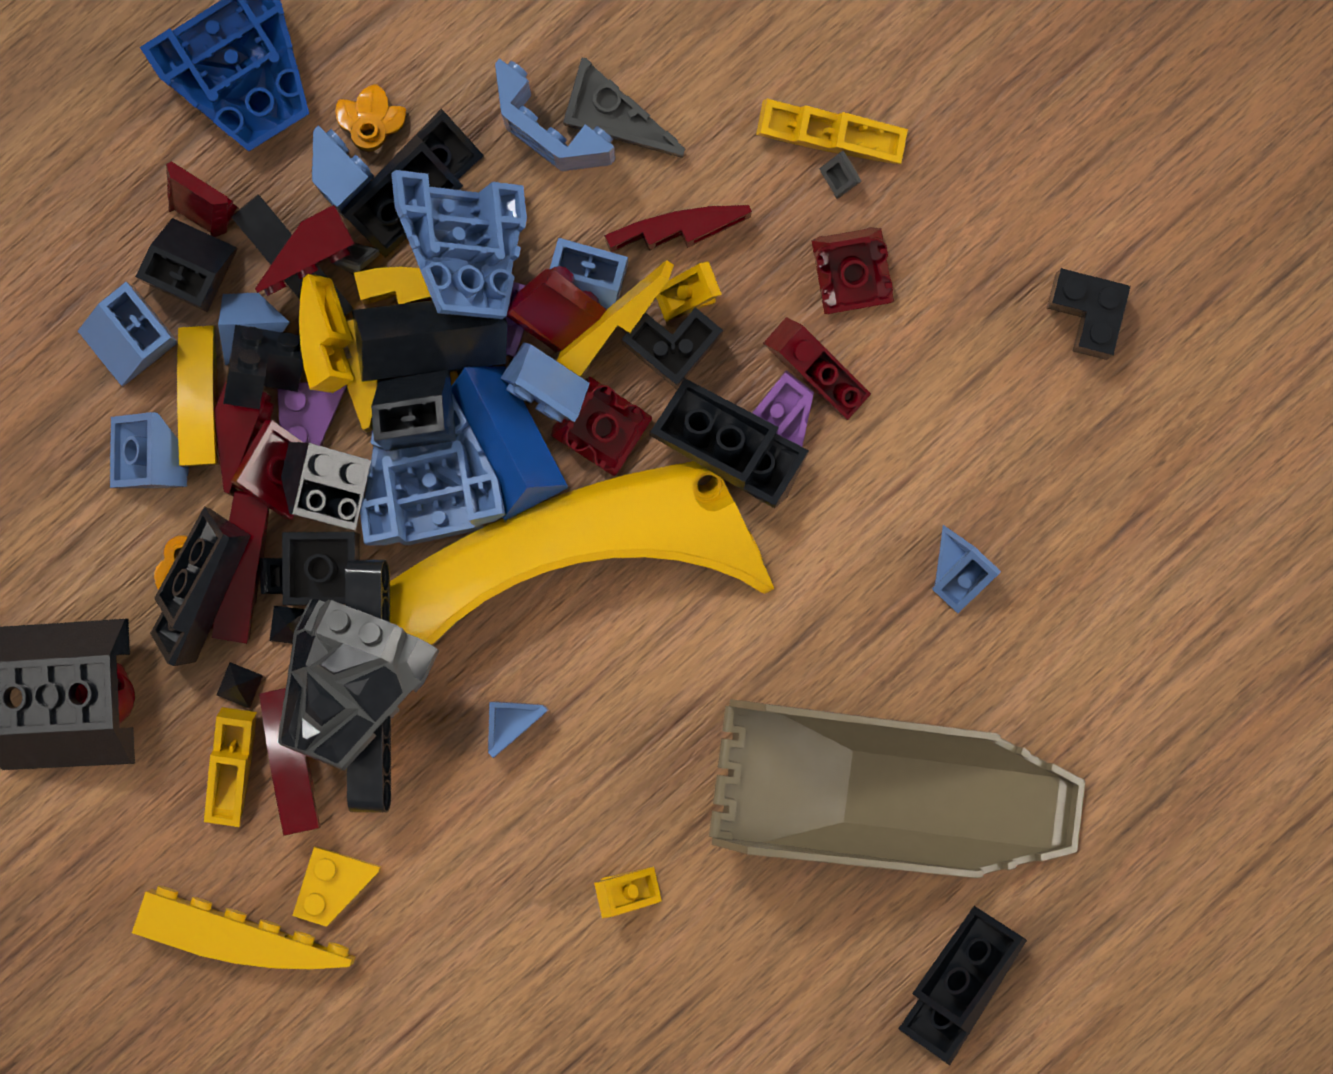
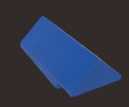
M465 367L451 386L452 394L500 480L505 510L504 521L569 488L524 401L506 390L509 384L500 379L506 367Z

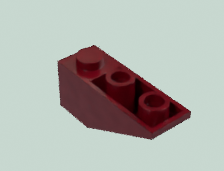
M335 205L301 221L255 287L257 293L264 290L266 295L269 296L287 287L283 280L297 274L300 280L307 274L318 271L316 263L326 258H329L331 263H334L351 254L348 247L353 245L354 242Z
M788 317L763 342L788 369L846 420H849L871 395L802 324Z
M225 382L214 410L223 491L234 496L235 491H242V489L230 481L257 436L262 423L265 420H270L274 404L270 403L272 396L265 392L262 393L260 409L223 404Z

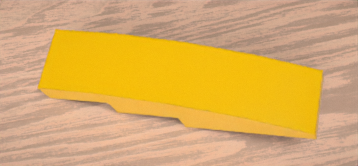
M767 98L762 102L756 135L837 154L844 151L847 156L899 165L902 163L908 129L845 112L836 114L806 105L798 107Z
M215 326L179 327L177 346L179 466L218 465L214 410L217 405L216 397H219Z

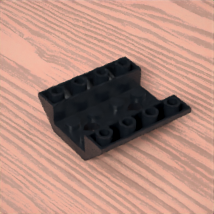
M129 619L0 627V768L2 770L135 764L134 728H120L117 656L130 655ZM81 683L85 685L88 691V697L83 704L78 702L75 695L76 688ZM14 688H18L22 693V702L18 707H15L10 699Z

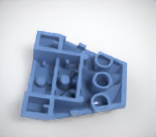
M401 170L392 172L395 209L437 313L495 319L505 318L515 278L511 274L513 263L519 258L521 247L517 246L519 234L525 229L527 221L523 185L491 182L478 193L429 187L428 174Z
M453 394L456 441L385 451L374 441L372 430L370 442L373 445L372 461L368 474L365 498L362 500L360 509L364 544L389 545L400 542L403 545H413L477 531L483 528V524L494 522L505 516L500 480L490 465Z

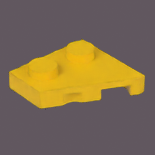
M315 846L292 916L327 927L380 872L381 866Z

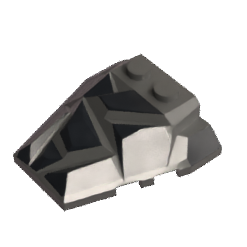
M310 599L294 631L277 743L344 771L376 737L374 731L388 716L393 718L400 711L397 706L412 690L417 692L422 687L439 650L424 640L407 634L403 628L396 624L333 600L324 602Z

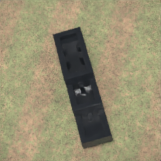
M259 194L231 216L270 264L273 263L292 236L291 232ZM316 264L318 271L312 273V275L327 277ZM294 274L284 281L300 299L303 278L299 280L297 274ZM334 285L344 316H346L354 308Z

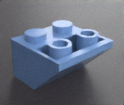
M318 125L313 130L312 182L320 193L332 205H335L337 211L346 219L341 211L375 176L357 155H354L352 158L347 155L350 150L332 129L325 133Z
M558 238L550 269L557 266L566 267L574 275V285L582 291L592 292L599 299L600 305L608 309L619 299L628 267V257Z
M128 282L122 284L102 300L78 330L79 334L122 387L178 343L135 287Z
M524 342L500 378L509 384L506 388L509 393L529 403H532L534 400L538 403L535 408L537 411L551 420L555 419L560 423L563 419L575 422L589 386V382L533 345Z

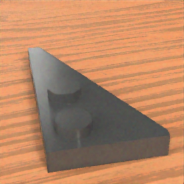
M581 58L563 121L565 126L579 130L585 124L592 130L598 126L609 134L612 139L676 157H684L685 148L678 143V140L659 126L643 108L620 91L619 87L600 73L587 58Z

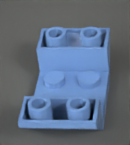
M500 58L495 63L501 115L505 128L560 171L608 166L615 161L614 146L611 143L613 139L598 126L592 130L585 124L568 146L565 144L566 138L552 127H549L547 131L542 128L537 122L538 117L524 106L532 96L529 80L526 78L527 72L513 61L506 64Z

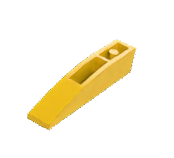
M158 885L157 890L150 889L145 892L132 930L133 934L199 956L234 964L265 968L325 969L350 967L356 957L348 954L349 948L343 945L329 942L326 947L314 943L315 937L310 934L294 931V934L290 935L281 932V926L274 922L260 919L259 924L245 920L247 914L241 911L226 908L224 913L212 909L213 903L198 897H192L191 901L177 897L178 891Z

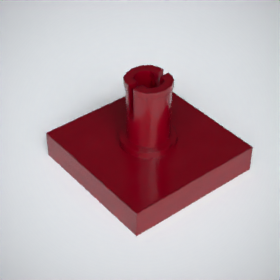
M265 420L230 482L283 518L292 520L294 515L289 514L281 474L289 442L302 441L273 420Z

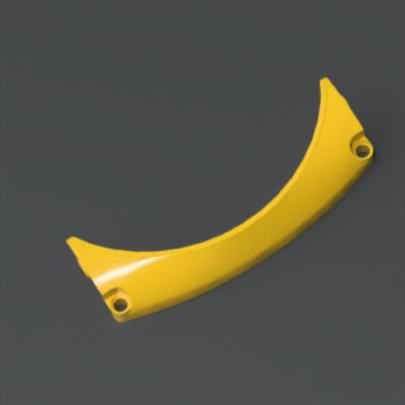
M691 461L627 474L588 485L545 500L506 521L500 519L463 537L390 581V623L396 624L403 628L407 634L418 637L432 645L458 620L486 600L513 585L555 569L577 563L610 558L647 557L677 560L711 568L735 577L763 594L775 589L763 564L759 548L751 532L747 529L723 478ZM712 475L710 482L705 485H698L700 478Z

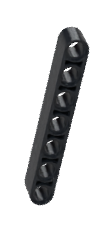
M349 560L345 573L346 606L390 622V572L387 560ZM389 716L374 731L376 737L347 767V804L350 812L387 813L390 809L391 717Z

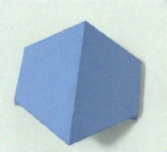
M259 293L223 294L218 328L225 365H229L235 325L283 332L290 323Z
M943 525L935 586L932 590L959 613L1001 571L976 547Z
M489 702L488 753L492 758L496 757L548 712L549 709L541 704Z

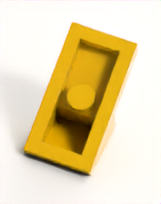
M707 261L699 263L668 280L656 299L665 322L691 313L695 307L699 310L716 302L715 298L722 294L710 263Z
M654 866L604 877L601 881L594 883L602 918L614 917L662 902Z

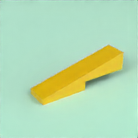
M668 260L664 261L612 304L595 324L560 351L556 361L578 376H581L617 325L629 333L632 331L669 280L674 264Z

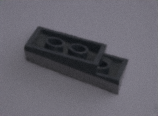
M440 109L341 213L386 258L407 238L395 209L391 173L395 170L428 174L429 187L460 190L463 185L458 179L484 155L452 119Z
M433 300L352 310L361 382L449 370L450 372L463 371L465 367H486L506 364V318L495 319L437 313Z
M684 378L650 431L651 437L774 509L788 497L809 453V450L778 434V426Z
M205 506L154 598L162 612L150 634L167 664L172 666L190 664L197 661L251 537L250 534Z
M974 906L912 994L919 1000L898 1029L950 1066L1027 940Z

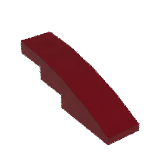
M749 205L708 206L674 211L635 222L608 233L604 237L612 253L642 238L649 251L679 236H682L687 248L751 218L752 211Z
M234 492L229 521L250 534L251 537L216 615L212 638L247 644L250 640L253 608L257 601L260 558H264L270 509L247 492Z
M286 688L259 694L270 769L283 836L321 828L313 793L315 788L308 756L277 743Z

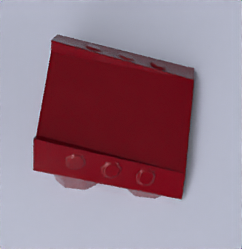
M172 161L167 163L169 212L177 211L210 232V235L213 237L227 233V226L232 220L231 216L239 208L226 195Z
M868 227L867 229L819 236L811 240L824 314H833L894 302L893 285L887 262V245L883 240L881 228Z
M557 266L542 271L516 294L508 307L507 317L553 351L559 352L595 324L607 309L600 305L599 299L592 292L582 291L574 285V275L566 267Z
M589 376L585 379L589 382V386L575 422L563 419L561 423L557 421L553 425L551 436L612 476H615L651 422L652 416L618 395L609 386L601 384Z

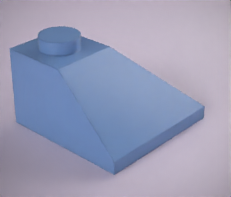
M149 412L111 417L110 488L187 487L189 467L179 466L178 438L158 413Z

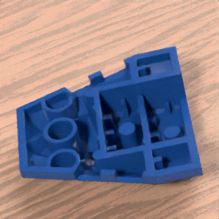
M220 0L176 29L172 30L169 28L140 47L162 81L177 91L190 104L205 114L249 152L310 114L280 0Z

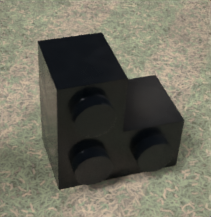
M1063 268L1055 274L1047 309L1081 317L1073 352L1108 360L1114 355L1131 286Z
M695 307L673 334L645 312L630 333L627 332L621 340L628 350L677 390L684 378L689 376L720 339L723 330Z
M235 325L223 404L260 409L264 387L298 392L303 369L300 336L292 333Z

